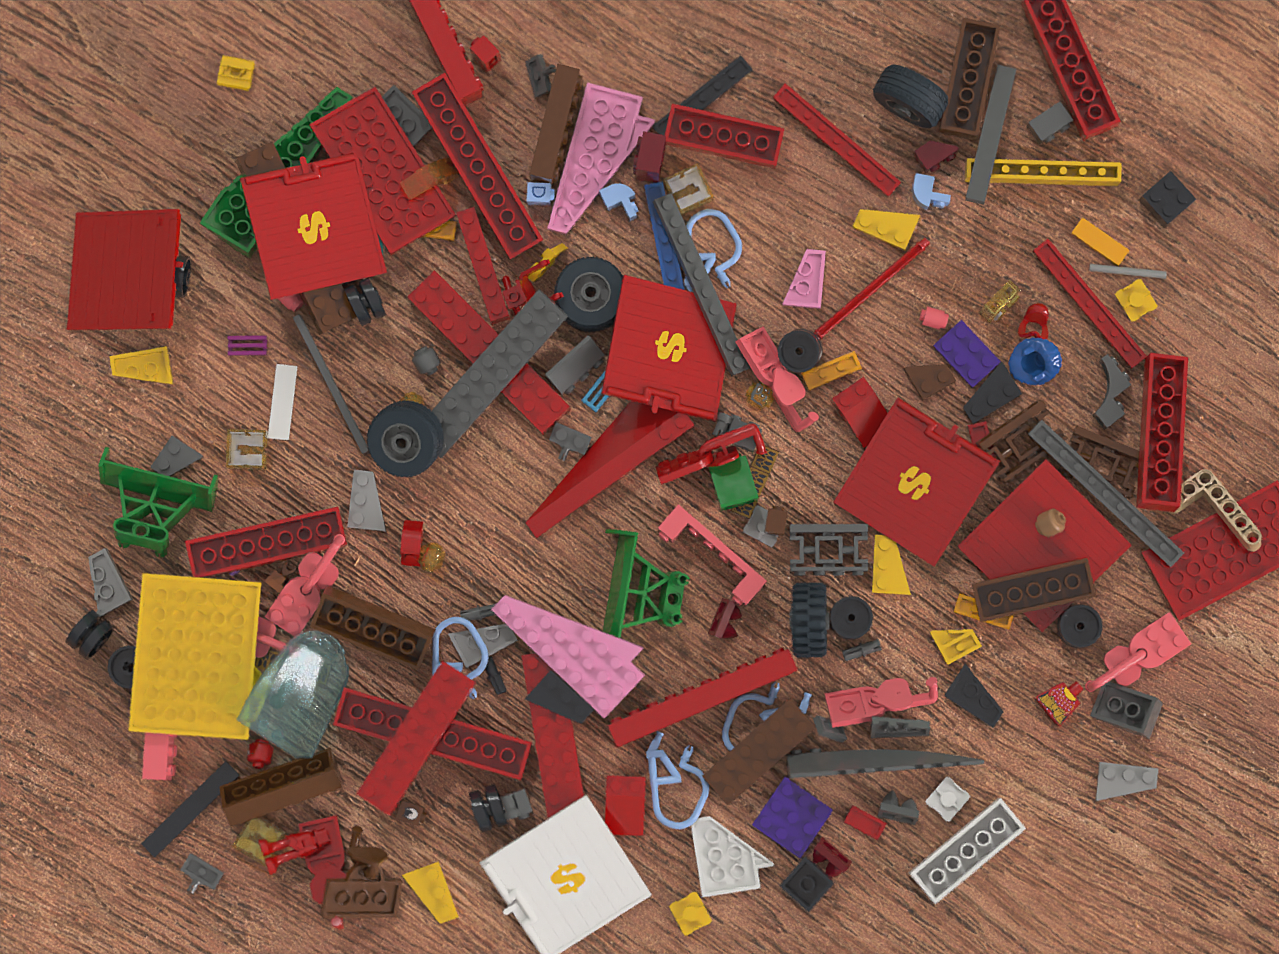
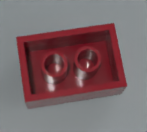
M643 131L642 137L638 136L637 155H635L633 162V174L636 175V180L648 183H658L660 181L666 150V135Z

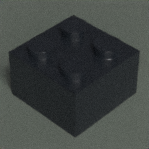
M1171 171L1139 199L1142 205L1163 228L1196 200Z
M805 856L779 887L809 913L836 881L808 856Z

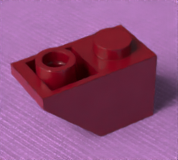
M929 141L916 149L913 156L925 174L929 171L933 173L941 167L940 164L944 161L948 163L955 159L959 148L955 145Z

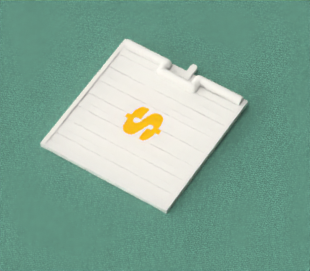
M587 795L480 862L482 868L508 905L503 910V913L508 915L513 912L540 954H560L652 895Z

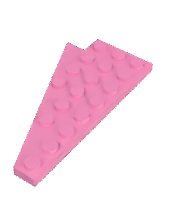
M587 83L548 230L567 234L597 197L599 190L605 187L637 147L638 136L642 137L643 131L649 132L655 124L654 119L639 116L643 97Z
M504 595L491 609L603 718L645 676L631 662L644 649L642 646Z

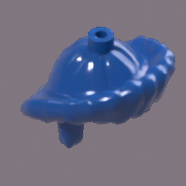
M1027 338L1014 348L1008 361L1009 371L1013 378L1021 383L1043 385L1059 373L1062 366V357L1058 347L1047 339Z

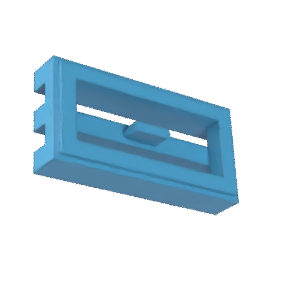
M605 371L581 400L595 413L598 412L610 397L605 395L595 407L593 404L601 396V388L590 402L587 401L604 380Z

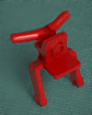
M549 259L542 260L537 265L522 272L519 279L515 280L516 286L514 287L511 285L510 278L503 276L502 281L505 291L502 294L508 308L513 310L515 316L521 310L520 306L526 305L537 292L534 285L529 281L528 276L551 264ZM558 292L549 298L555 301L564 296L562 292Z

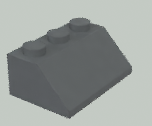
M588 335L545 374L546 379L562 396L565 393L569 395L576 388L574 385L579 380L583 382L589 377L590 374L588 372L591 369H597L604 363L605 355Z

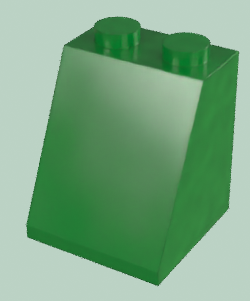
M739 453V457L734 461L721 466L708 467L720 512L758 502V493L746 455L741 456V453Z

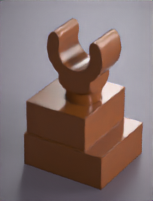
M289 561L283 564V570L280 574L274 570L264 581L278 594L283 590V585L287 582L286 578L297 570L296 567L291 571L286 569Z

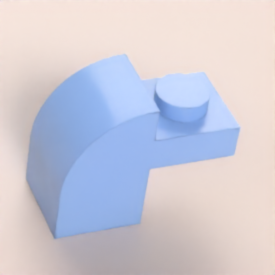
M916 173L912 186V196L915 203L925 210H928L930 203H933V206L938 208L948 206L951 195L932 192L935 177Z
M612 184L599 190V194L608 211L622 205L630 221L637 218L636 212H638V208L634 201L630 202V200L635 198V193L630 187L624 184Z

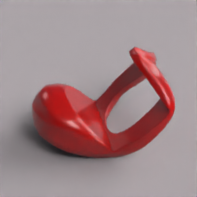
M1035 303L1028 307L1018 327L1019 337L1030 338L1034 336L1035 338L1048 339L1047 321L1049 310L1044 304ZM1027 323L1039 324L1042 328L1041 335L1036 331L1026 333Z

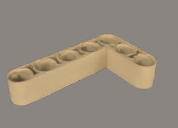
M1203 469L1182 483L1180 508L1175 512L1169 513L1176 514L1204 496L1247 550L1256 551L1261 547L1262 534L1210 470ZM1208 478L1210 482L1204 484L1200 480ZM1187 489L1194 490V493L1186 494L1184 491ZM1220 493L1222 496L1220 498H1214L1212 494ZM1230 507L1234 509V511L1231 513H1226L1224 509ZM1238 522H1243L1246 524V526L1243 528H1239L1236 526V524ZM1250 537H1255L1258 539V541L1255 543H1251L1247 539Z

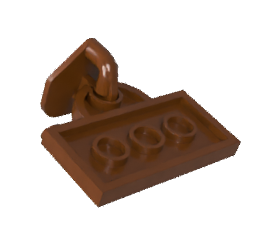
M360 826L352 827L350 846L347 850L354 865L348 870L345 878H326L320 914L322 918H334L337 916L340 918L397 917L403 881L401 878H384V873L379 866L389 857L384 849L379 847H358L360 835L363 832Z

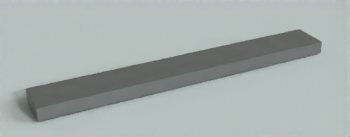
M1002 65L997 66L965 201L982 205L985 203L1014 82L1015 68Z
M299 314L294 316L293 319L364 456L369 454L368 446L303 318Z

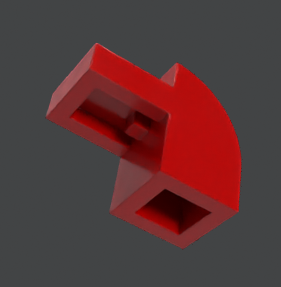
M404 520L400 548L401 565H421L423 521Z

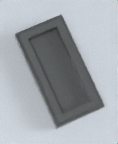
M819 715L813 718L820 736L841 743L847 740L843 726L832 728L830 719Z

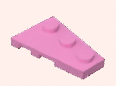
M806 249L784 299L783 306L821 308L826 251Z

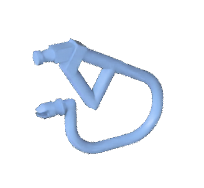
M704 209L694 214L688 220L686 227L692 238L694 223L704 216L718 217L724 223L734 239L735 253L728 261L717 266L715 272L721 284L728 288L725 283H728L730 287L731 282L723 271L735 264L740 258L742 242L732 223L724 213L715 209ZM699 253L701 260L706 261L704 267L707 273H709L716 261V254ZM685 275L684 287L688 291L693 292Z
M450 617L436 627L432 638V676L441 664L439 661L440 633L447 626L457 623L464 625L470 631L481 651L480 665L466 675L470 679H474L487 666V647L470 621L462 617ZM462 662L447 663L462 672ZM475 688L469 694V697L472 699L477 697Z
M776 682L771 685L769 697L756 693H746L733 701L722 729L723 743L729 751L734 748L729 739V729L737 707L746 700H756L772 705L780 689L779 683L777 688L774 687ZM804 692V697L800 704V709L805 714L810 697L812 696V694ZM778 708L764 710L759 716L765 721Z
M657 731V735L652 740L648 751H646L653 811L656 818L663 825L673 829L687 828L698 819L709 794V784L702 777L704 773L700 769L687 763L690 761L689 758L693 753V746L688 751L690 747L688 745L680 757L679 767L695 774L701 780L702 794L692 815L687 820L673 822L663 816L659 806L658 785L681 783V775L664 750H658L664 734ZM656 758H660L672 776L657 777Z

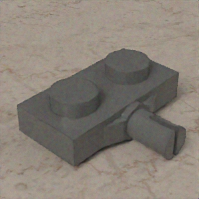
M536 55L525 61L534 97H542L550 93L552 86L549 75L556 71L554 69L556 66L551 64L546 67L543 55Z
M557 422L549 438L550 441L562 447L558 459L561 460L563 456V461L566 460L569 451H576L585 455L592 437Z
M192 853L189 854L180 869L192 879L187 889L192 894H194L199 884L206 885L215 890L224 875L223 871Z

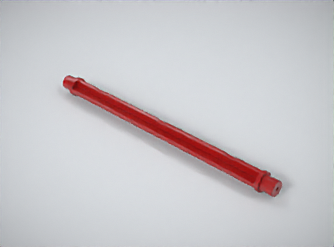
M925 237L920 242H916L902 257L817 330L815 329L814 333L820 339H823L838 323L845 319L922 251L924 252L925 248L930 245V242Z

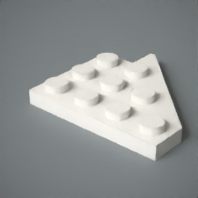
M710 816L698 818L691 825L702 897L760 888L758 868L774 866L773 862Z

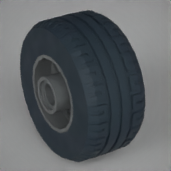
M900 65L886 67L873 88L874 98L885 109L897 117L922 128L930 129L936 126L948 106V96L938 85L923 75Z
M583 257L569 263L560 272L554 287V294L562 292L564 297L555 300V304L568 315L565 320L568 325L583 332H599L613 326L623 275L614 264L599 257ZM588 292L596 293L594 297L586 296Z
M402 400L386 406L372 420L367 431V448L371 458L374 459V463L376 462V465L380 466V469H383L384 472L393 476L396 475V477L408 478L426 471L439 457L444 443L443 428H441L442 425L437 416L434 415L435 413L431 412L423 404L410 400Z

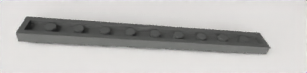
M670 193L655 199L652 202L731 377L750 369L748 362L735 342L737 341L736 335L672 194Z
M1040 420L1028 433L1170 567L1184 554L1180 548L1043 420Z

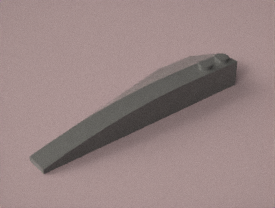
M821 748L810 749V753L803 754L802 750H791L790 754L786 755L788 778L984 764V760L911 750L822 752Z

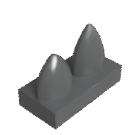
M892 790L881 802L877 817L916 825L920 811L917 810L916 803L912 798L906 800L900 807L898 798Z

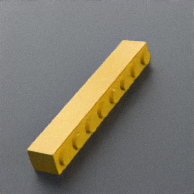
M967 158L965 162V182H970L974 158ZM995 159L989 183L1118 186L1121 183L1122 163Z

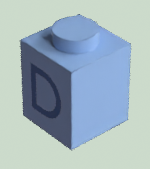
M528 182L527 205L551 206V200H554L555 189H551V183Z

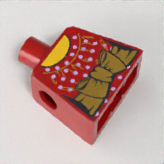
M1077 681L1069 687L1064 682H1061L1035 696L1034 699L1053 723L1060 727L1080 705L1079 700L1075 696L1082 692L1083 688Z

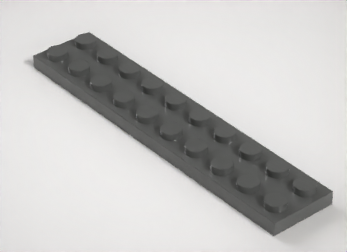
M541 290L535 293L431 411L439 419L444 432V443L439 455L440 458L446 455L567 319L568 315Z

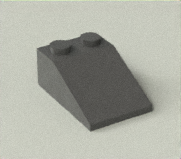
M1107 682L1101 686L1090 716L1132 734L1150 739L1163 703L1157 697Z

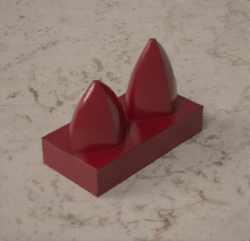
M722 598L708 631L709 635L724 639L738 637L735 628L728 623L729 620H737L742 617L740 609L735 605L736 602Z
M823 836L814 847L812 854L813 862L821 863L828 860L826 873L831 878L845 873L852 864L850 859Z

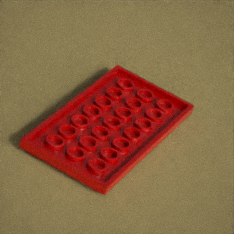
M376 87L309 124V127L329 158L357 153L377 235L390 255L456 217V214Z
M1278 480L1236 502L1262 534V543L1258 550H1247L1219 514L1215 513L1169 537L1184 552L1172 567L1162 560L1151 548L1141 552L1177 621L1192 615L1279 568ZM1227 507L1224 509V511L1226 513H1231L1234 511V509ZM1238 522L1236 526L1239 528H1243L1246 526V524L1243 522ZM1250 537L1247 539L1251 543H1255L1258 541V539L1255 537Z

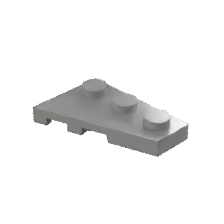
M354 470L348 528L386 532L374 472Z
M107 548L88 557L91 578L94 583L97 613L101 617L133 600Z
M507 624L476 629L487 647L488 657L518 641L513 630ZM469 630L448 634L466 668L481 661V651Z
M1099 762L1095 801L1157 788L1158 768Z

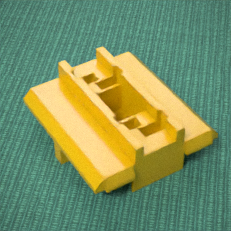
M222 56L217 85L249 91L255 61Z
M1137 279L1132 284L1115 293L1116 298L1131 322L1138 320L1141 316L1158 307L1150 294L1151 292L1148 291L1141 279Z
M697 891L688 894V896L679 901L671 903L669 906L684 936L693 933V931L702 926L710 924L712 921Z

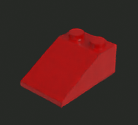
M862 377L831 399V403L863 448L867 447L888 414L867 380Z
M606 775L605 824L612 835L643 836L646 777Z

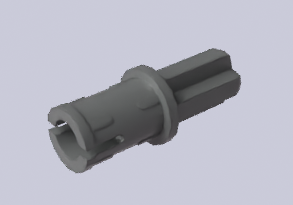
M496 604L483 607L477 605L476 608L460 611V616L468 621L478 619L481 621L484 617L496 615L491 610Z
M877 638L863 644L860 642L857 646L842 651V655L845 661H849L861 656L864 658L867 654L881 651L882 648Z

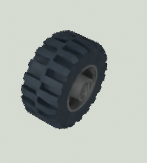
M796 583L792 586L790 631L792 633V652L795 657H824L827 654L829 610H827L826 585L823 583Z

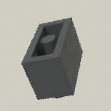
M1059 101L1029 121L1026 127L1039 145L1043 142L1047 144L1055 138L1054 135L1059 131L1062 134L1070 129L1073 119Z

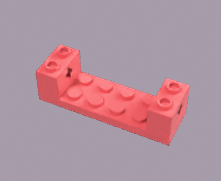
M678 504L658 527V536L666 543L668 541L673 543L688 526V531L695 538L699 536L704 540V546L710 551L716 550L719 553L717 557L725 564L727 562L733 565L732 570L740 577L742 575L745 576L732 591L731 595L733 596L732 601L736 602L739 607L741 605L746 607L767 581Z

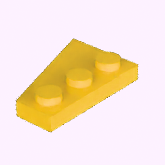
M860 209L852 228L905 251L920 215Z
M168 347L109 356L113 376L173 385Z
M874 535L872 593L911 595L897 543L885 535Z
M439 861L402 875L440 924L459 917Z

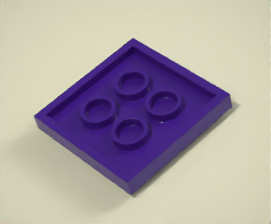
M784 777L752 823V826L798 858H801L833 809Z

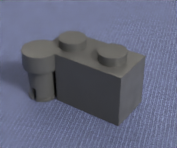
M719 412L716 419L718 422L712 435L717 437L719 431V435L754 422L749 421V423H745L737 415L731 414L730 416ZM752 436L732 444L752 453L756 447Z
M525 789L500 798L506 812L504 813L506 821L516 817L522 820L530 817L529 813L533 812Z

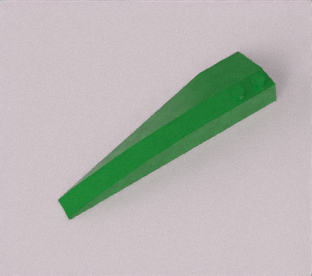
M336 87L313 110H310L299 123H296L289 132L274 143L285 168L301 165L300 157L302 156L306 158L307 163L315 161L323 147L309 127V124L351 101L353 96ZM238 175L227 188L225 187L219 193L200 221V225L250 259L257 249V244L240 178L243 177Z

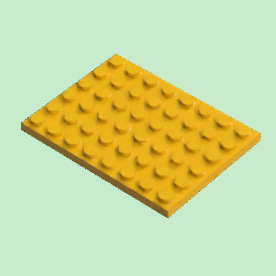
M142 573L129 731L248 740L261 591L260 582Z

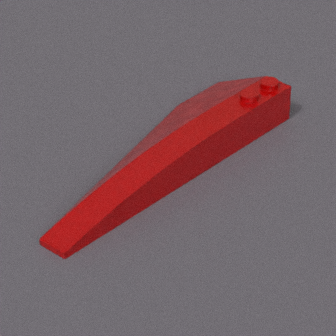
M633 401L629 402L525 522L536 539L692 430L694 424L688 415L658 408L656 413H652V406Z

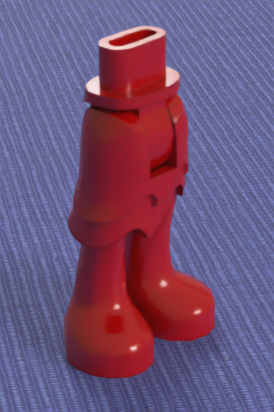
M325 828L317 831L313 829V831L290 834L285 836V839L275 842H269L265 838L258 840L263 857L287 847L293 849L264 859L269 875L275 874L279 865L313 854L318 848L321 849L322 845L330 843Z

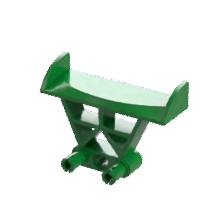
M105 447L98 465L100 483L120 489L123 517L117 518L113 523L114 536L118 540L119 547H122L123 544V548H127L132 544L155 550V555L159 557L160 554V558H163L168 553V533L193 507L210 512L213 511L218 487V475L214 474L209 487L109 461L110 448ZM123 490L151 497L149 501L125 496ZM159 498L182 505L176 509L157 504V500ZM126 508L133 509V511L126 514ZM151 514L156 525L139 520ZM160 517L168 519L163 523Z
M606 529V534L619 537L602 632L621 638L623 628L654 620L662 627H673L682 622L680 618H683L680 609L684 586L689 583L686 581L689 580L688 575L679 571H669L665 574L635 552L638 532ZM634 561L642 566L638 590L629 589ZM651 572L658 579L648 585ZM662 585L657 608L647 596V593ZM628 594L637 595L633 621L623 623ZM670 594H672L674 598L672 604L668 602V596ZM645 606L652 616L643 618Z

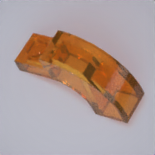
M443 158L416 170L415 174L401 181L400 185L409 200L436 185L448 184L459 177V174L451 160Z

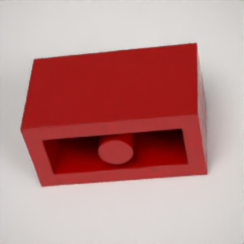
M484 35L481 38H475L471 42L470 52L472 58L487 73L501 61L499 50Z

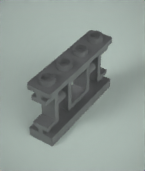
M790 524L789 541H799V559L790 560V572H794V576H805L806 572H813L814 576H824L825 572H833V576H843L844 572H852L854 576L864 575V572H868V559H858V541L868 540V524ZM835 533H861V536L853 537V546H843L842 536H835ZM796 534H822V536H815V546H804V536H796ZM819 541H838V559H819ZM804 554H815V564H823V567H796V564H804ZM843 554H854V564H862V567H835V564L843 563Z

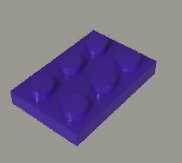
M962 320L933 345L934 349L971 388L1001 362Z

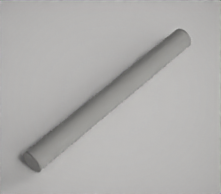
M1089 264V271L1162 279H1166L1167 271Z

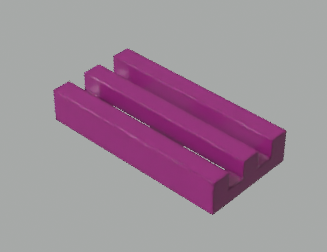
M228 336V356H267V336ZM233 341H263V343L233 344ZM233 348H263V351H233Z

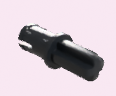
M490 656L485 668L488 675L487 679H490L495 693L500 695L505 693L507 689L500 676L501 671H498L493 657Z

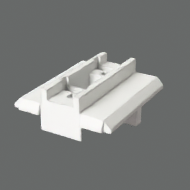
M946 776L925 802L938 812L943 819L949 822L970 796L950 777Z

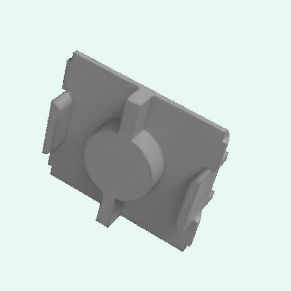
M757 505L748 523L745 525L743 533L772 548L777 541L778 535L764 533L768 510Z

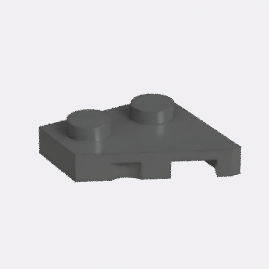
M171 436L150 468L162 475L171 477L197 460H201L204 456L174 436Z

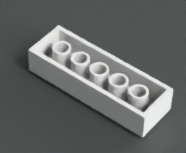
M997 798L908 873L932 903L936 904L1026 828L1001 798Z

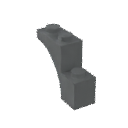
M1108 354L1099 361L1106 375L1107 391L1102 405L1093 414L1104 430L1125 414L1123 405L1118 400L1115 401L1114 398L1132 385L1129 382L1131 379L1124 371L1121 372L1117 367L1119 364L1113 356L1109 357Z

